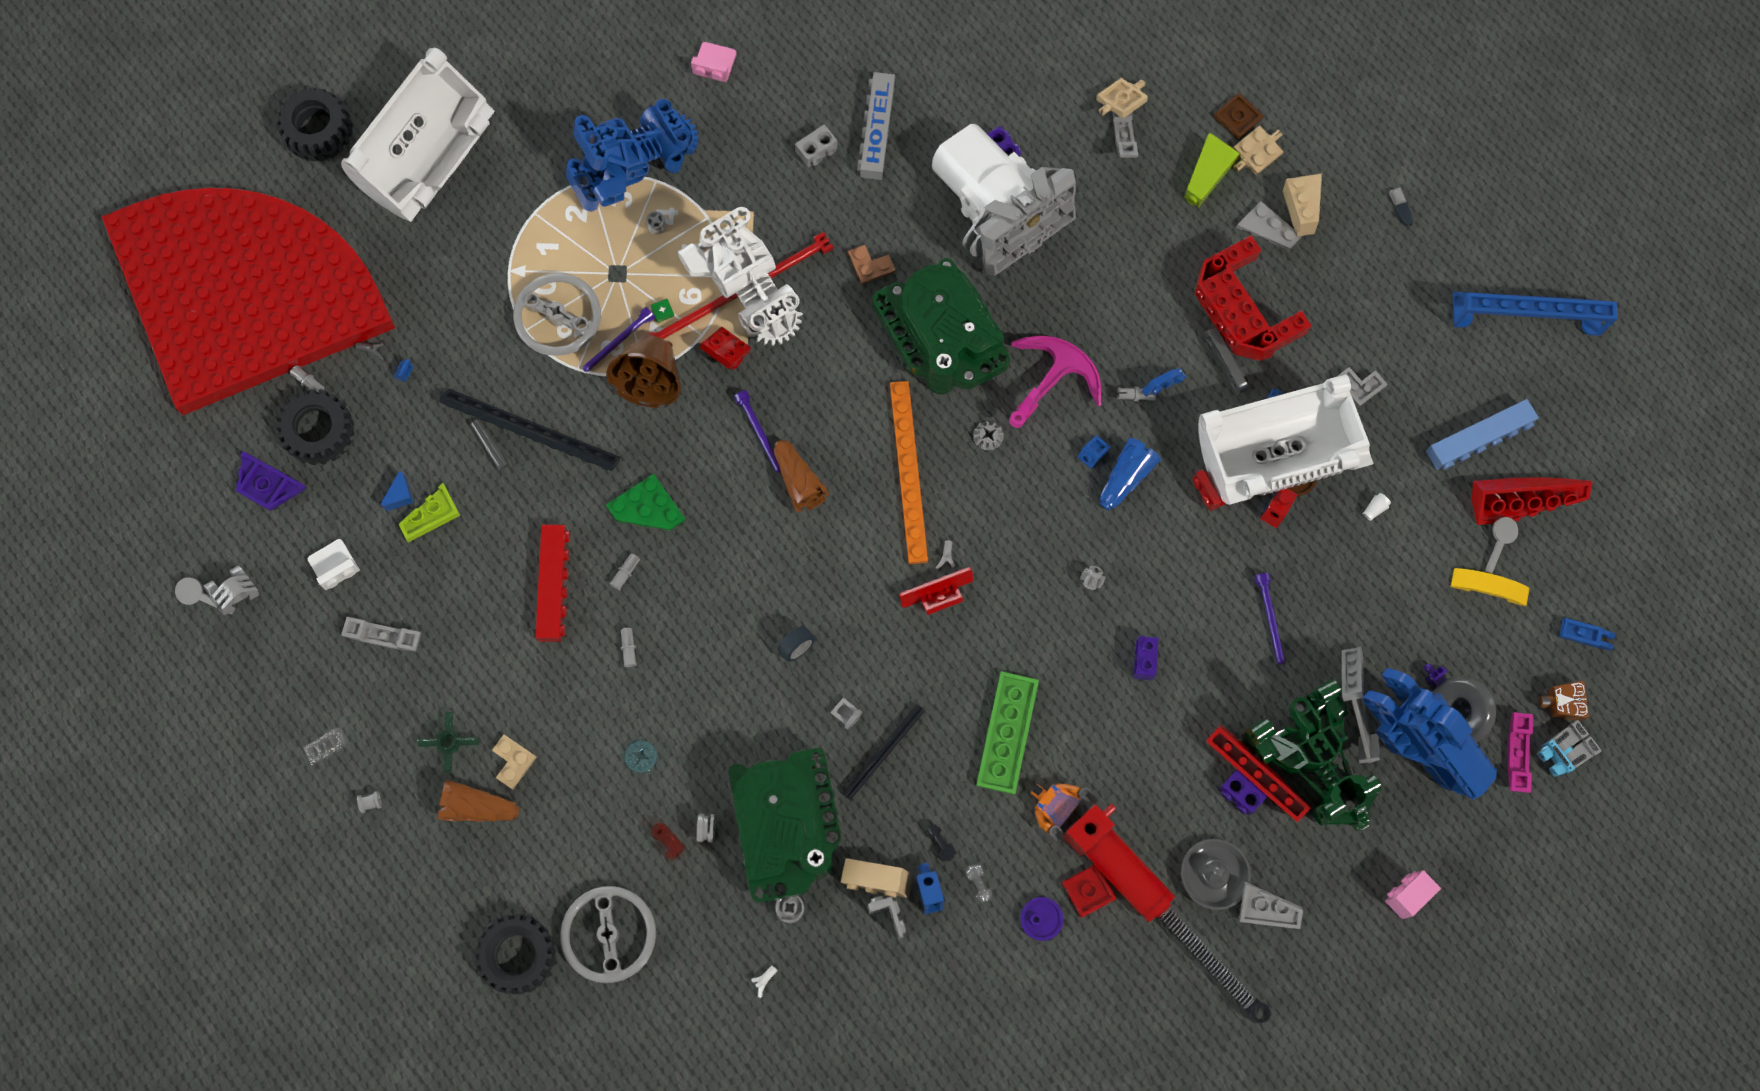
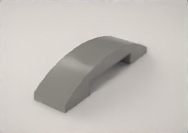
M1113 112L1115 144L1120 158L1138 157L1137 143L1134 140L1132 113L1125 118H1121Z
M347 617L341 636L387 648L416 652L421 632L368 623L365 620Z

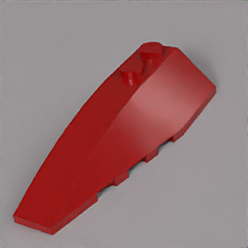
M1533 477L1474 481L1471 499L1477 525L1494 524L1496 520L1503 517H1509L1516 522L1528 515L1530 517L1536 516L1541 511L1547 510L1549 512L1561 505L1569 506L1589 500L1592 481Z

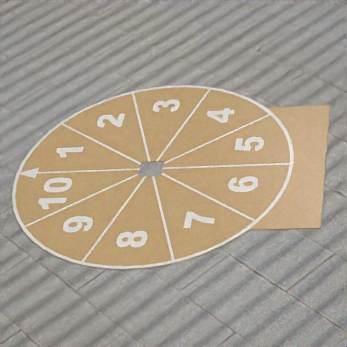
M644 177L640 182L627 186L623 201L606 207H602L599 203L597 210L587 211L583 208L571 185L544 201L528 218L516 238L508 266V289L512 308L514 310L515 302L524 287L541 276L552 273H564L585 281L596 293L600 303L601 320L599 328L591 341L578 351L561 356H548L574 370L592 375L606 376L611 360L643 338L645 334L650 332L657 333L723 295L711 275L691 277L680 260L677 251L691 243L696 247L700 243L699 236L702 229L731 211L703 210L695 201L677 188L649 177ZM651 212H660L665 218L666 228L660 234H653L648 229L646 218ZM750 212V219L745 226L752 233L754 212ZM738 215L737 219L733 222L735 223L739 219L744 220L745 216ZM726 223L720 224L721 229L729 226ZM714 231V233L711 234V235H707V233H706L705 239H707V238L711 237L712 235H714V234L716 233V231ZM700 249V251H701L702 254H704V252H706V251L708 250V249H706V250L702 251V250ZM609 266H627L626 282H608ZM563 282L549 283L533 292L538 295L540 300L548 304L553 302L563 304L566 312L575 317L582 316L587 321L592 320V305L589 298L581 289L572 284ZM739 297L663 340H668L673 344L672 349L675 360L697 343H702L722 326L748 344V335L738 318V313L746 308ZM668 298L675 317L657 323L656 318L650 323H643L589 372L583 371V366L639 318L638 315L641 314L640 311L643 308L647 307L653 313L650 305ZM532 300L529 304H535L537 300ZM526 307L522 310V322L526 332L540 344L560 347L571 344L582 337L576 333L575 329L565 324L554 326L551 324L548 316L539 311L531 312ZM580 324L577 328L581 329L584 328L586 325Z

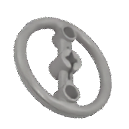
M552 273L536 278L524 287L515 302L513 319L518 335L527 346L545 355L561 356L578 351L591 341L599 328L601 308L596 293L585 281L570 274ZM563 282L572 284L581 289L589 298L592 305V320L587 321L582 316L575 317L566 312L563 304L559 302L548 304L540 300L538 295L533 292L549 283ZM537 300L535 304H529L530 301ZM526 307L531 312L539 311L547 315L554 326L565 324L575 329L576 333L582 337L571 344L560 347L540 344L526 332L522 322V310ZM580 324L586 325L584 328H577Z
M614 886L595 888L577 898L566 912L560 931L562 951L570 966L583 977L601 983L622 981L638 972L648 961L656 938L654 918L645 902L633 892ZM613 896H619L632 902L642 913L647 930L646 943L642 953L632 965L624 970L621 969V963L617 958L616 942L619 939V931L613 925L611 911L613 908ZM604 898L608 899L609 906L606 909H601L599 906L600 901ZM595 899V905L599 910L601 926L597 930V937L603 943L604 973H597L583 966L575 957L570 944V928L575 915L583 905ZM607 928L613 932V935H610L609 941L603 936V934L607 933ZM615 959L617 967L615 970L609 971L607 963Z

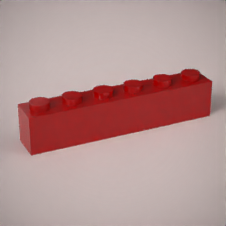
M541 525L536 639L538 642H562V636L566 634L563 617H566L567 614L564 599H567L568 590L564 586L565 580H568V568H565L566 561H569V550H566V545L570 543V531H567L565 525Z
M1220 724L1206 740L1207 743L1296 822L1310 810L1311 803L1267 764H1263L1258 756Z

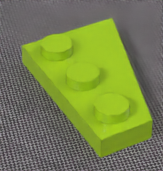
M444 483L438 487L439 490L425 499L426 502L419 508H415L399 523L408 542L460 516Z

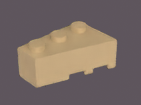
M1322 174L1286 179L1283 195L1296 236L1315 234L1319 222Z
M846 858L841 883L847 885V889L858 891L859 888L866 889L865 892L877 894V892H881L889 897L896 898V896L909 898L913 874L899 867Z

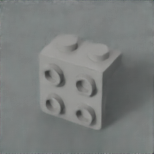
M883 896L871 899V903L867 906L869 914L889 909L898 940L902 939L906 929L903 920L899 921L897 916L900 912L897 900L893 901L892 897L883 899Z

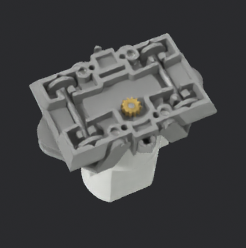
M976 124L968 125L942 143L933 157L932 168L934 172L960 198L963 215L967 218L969 217L973 222L962 244L965 248H970V253L973 256H982L983 270L986 275L996 276L1025 254L1034 252L1042 246V242L1076 218L1074 205L1076 181L1072 169L1041 167L1035 171L1026 164L1023 157H1019L1015 152L1008 156Z

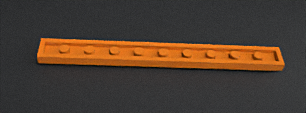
M909 381L890 383L908 562L909 564L928 563Z

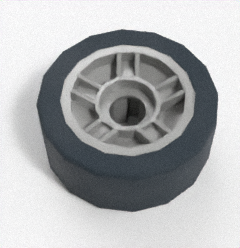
M800 626L783 638L778 645V651L786 661L792 662L803 656L812 647L815 637L807 627Z

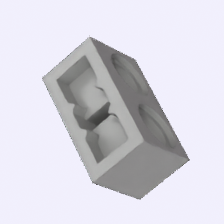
M822 125L795 144V152L808 168L819 164L823 157L832 155L837 149V139L825 125ZM813 151L814 153L808 154L806 152Z

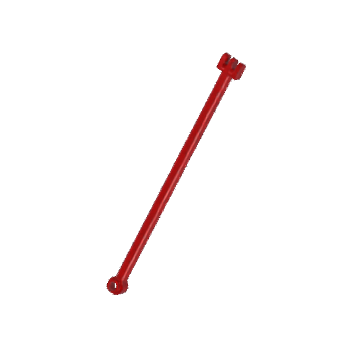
M822 232L814 237L815 243L775 265V270L768 273V275L772 278L818 251H821L824 255L831 251L834 246L829 244L830 240L825 238L826 234ZM736 293L728 298L722 295L659 332H650L648 334L665 339L736 299L738 296Z

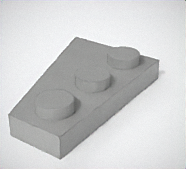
M1261 201L1236 226L1240 230H1246L1252 235L1262 237L1268 240V242L1288 251L1302 237L1296 236L1295 230Z
M1245 882L1239 914L1240 922L1300 929L1303 915L1302 907Z

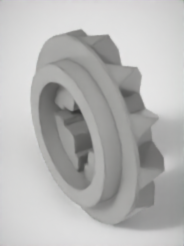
M986 421L979 423L974 430L973 437L975 443L981 449L994 450L1001 445L1004 433L1001 426H998L995 422ZM985 431H987L988 433L994 432L992 434L993 439H990L989 437L984 438L986 434Z

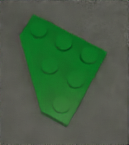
M654 474L606 504L615 520L621 523H631L638 526L671 531L686 521Z

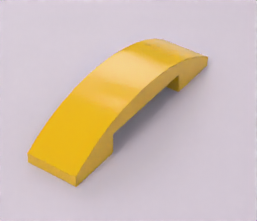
M1454 568L1450 587L1465 591L1473 590L1507 599V602L1527 605L1529 587L1519 582L1480 571Z

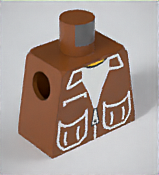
M1584 681L1552 687L1548 689V696L1539 697V707L1550 708L1551 717L1579 721L1589 718Z

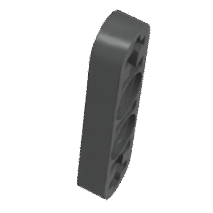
M1215 327L1205 331V337L1235 392L1239 394L1248 389L1246 380L1219 331Z

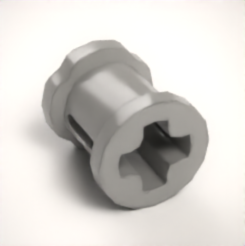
M378 791L363 797L361 795L357 796V803L361 813L376 807L378 809L382 808L381 797Z

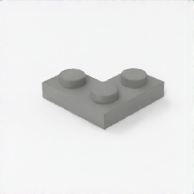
M1350 367L1338 375L1346 374L1350 379V394L1357 408L1388 385L1377 371H1374L1362 381Z

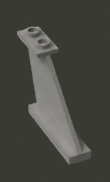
M1362 648L1342 650V697L1344 701L1352 700L1361 734L1358 737L1359 763L1380 760L1379 736L1377 734L1370 735L1365 704L1362 700L1364 697Z

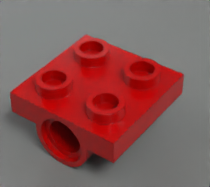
M723 326L704 340L700 346L703 351L729 370H735L751 350L750 346Z

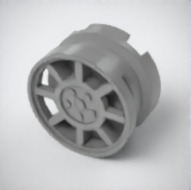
M699 813L697 842H703V840L714 842L716 815L710 814L705 816V814Z
M796 896L777 900L775 909L780 920L786 923H794L802 917L804 904L801 898Z

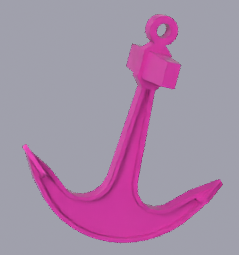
M1051 336L1025 337L1011 342V346L1019 349L1045 350L1051 354L1054 360V365L1038 388L1034 387L1018 406L1017 411L1011 414L1009 419L1011 426L1021 428L1037 409L1038 401L1068 373H1077L1083 376L1087 381L1093 400L1097 406H1101V382L1098 371L1090 358L1078 347L1065 340Z

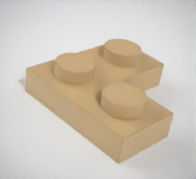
M506 735L501 737L492 750L507 761L496 778L512 790L537 758Z

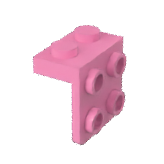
M703 42L698 57L692 58V73L727 83L736 57V51L731 48Z

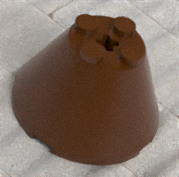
M645 334L643 338L611 360L606 371L608 383L617 389L616 393L633 404L650 408H658L659 405L664 404L667 406L671 405L678 399L681 391L680 378L672 349L673 344L652 334ZM638 401L646 402V403H650V404L645 405V404H641V403L638 402Z

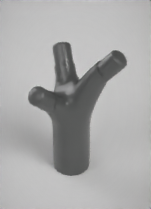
M356 343L357 350L370 352L381 361L384 359L377 351V348L384 346L383 343Z

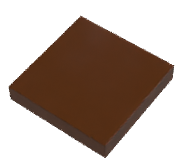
M1238 92L1213 117L1237 140H1240L1264 118V115Z

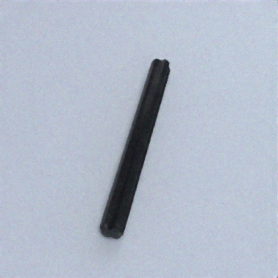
M916 705L844 790L843 794L845 797L851 800L922 716L924 709L921 706Z

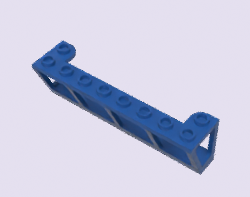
M1453 292L1454 327H1468L1473 321V313L1581 320L1582 330L1586 334L1601 336L1618 319L1617 302ZM1601 321H1606V323L1601 327Z

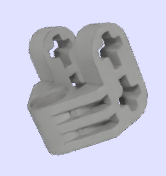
M239 565L230 570L232 577L225 580L219 588L214 581L203 585L205 591L223 616L233 611V604L246 597L251 601L259 596L258 589Z

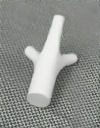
M773 966L762 976L752 978L751 980L752 982H758L756 987H759V998L762 997L763 989L769 979L777 972Z

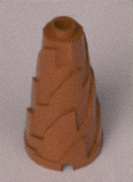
M785 440L778 441L775 444L773 453L780 466L781 474L795 511L802 513L801 508L807 506V511L819 506L826 500L824 495L829 496L827 488L801 458L792 443L790 444L789 441Z
M446 780L441 796L440 806L442 809L438 812V820L513 821L514 818H518L520 807L516 806V802L505 800L499 796L491 795L488 792L471 788L461 783Z

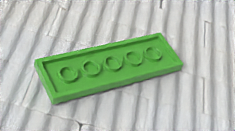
M1000 672L976 787L1015 795L1039 680Z

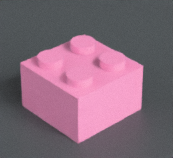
M1424 870L1420 872L1414 871L1412 874L1408 873L1401 880L1402 885L1395 886L1387 893L1389 897L1385 902L1401 919L1414 916L1441 888Z

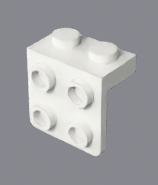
M340 539L308 557V562L318 577L316 578L325 590L335 587L339 582L352 577L356 572L360 571L344 542Z

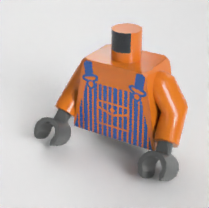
M1060 783L1052 784L1049 790L1046 791L1037 784L1031 794L1040 800L1035 806V815L1039 826L1050 834L1054 841H1057L1055 834L1060 833L1063 836L1060 827L1081 801L1080 797L1085 802H1089L1090 800L1085 795L1088 793L1093 795L1092 791L1086 787L1080 788Z

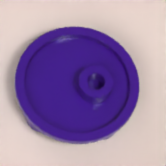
M1045 897L1034 898L1022 909L1020 917L1021 926L1024 932L1032 939L1038 941L1050 940L1060 932L1063 926V913L1058 904L1053 900Z

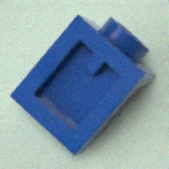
M1096 435L1083 447L1078 458L1089 468H1093L1097 461L1111 447Z

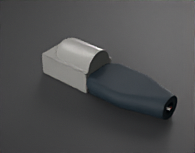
M1401 188L1390 190L1389 194L1395 206L1397 216L1406 227L1412 225V212L1406 203Z

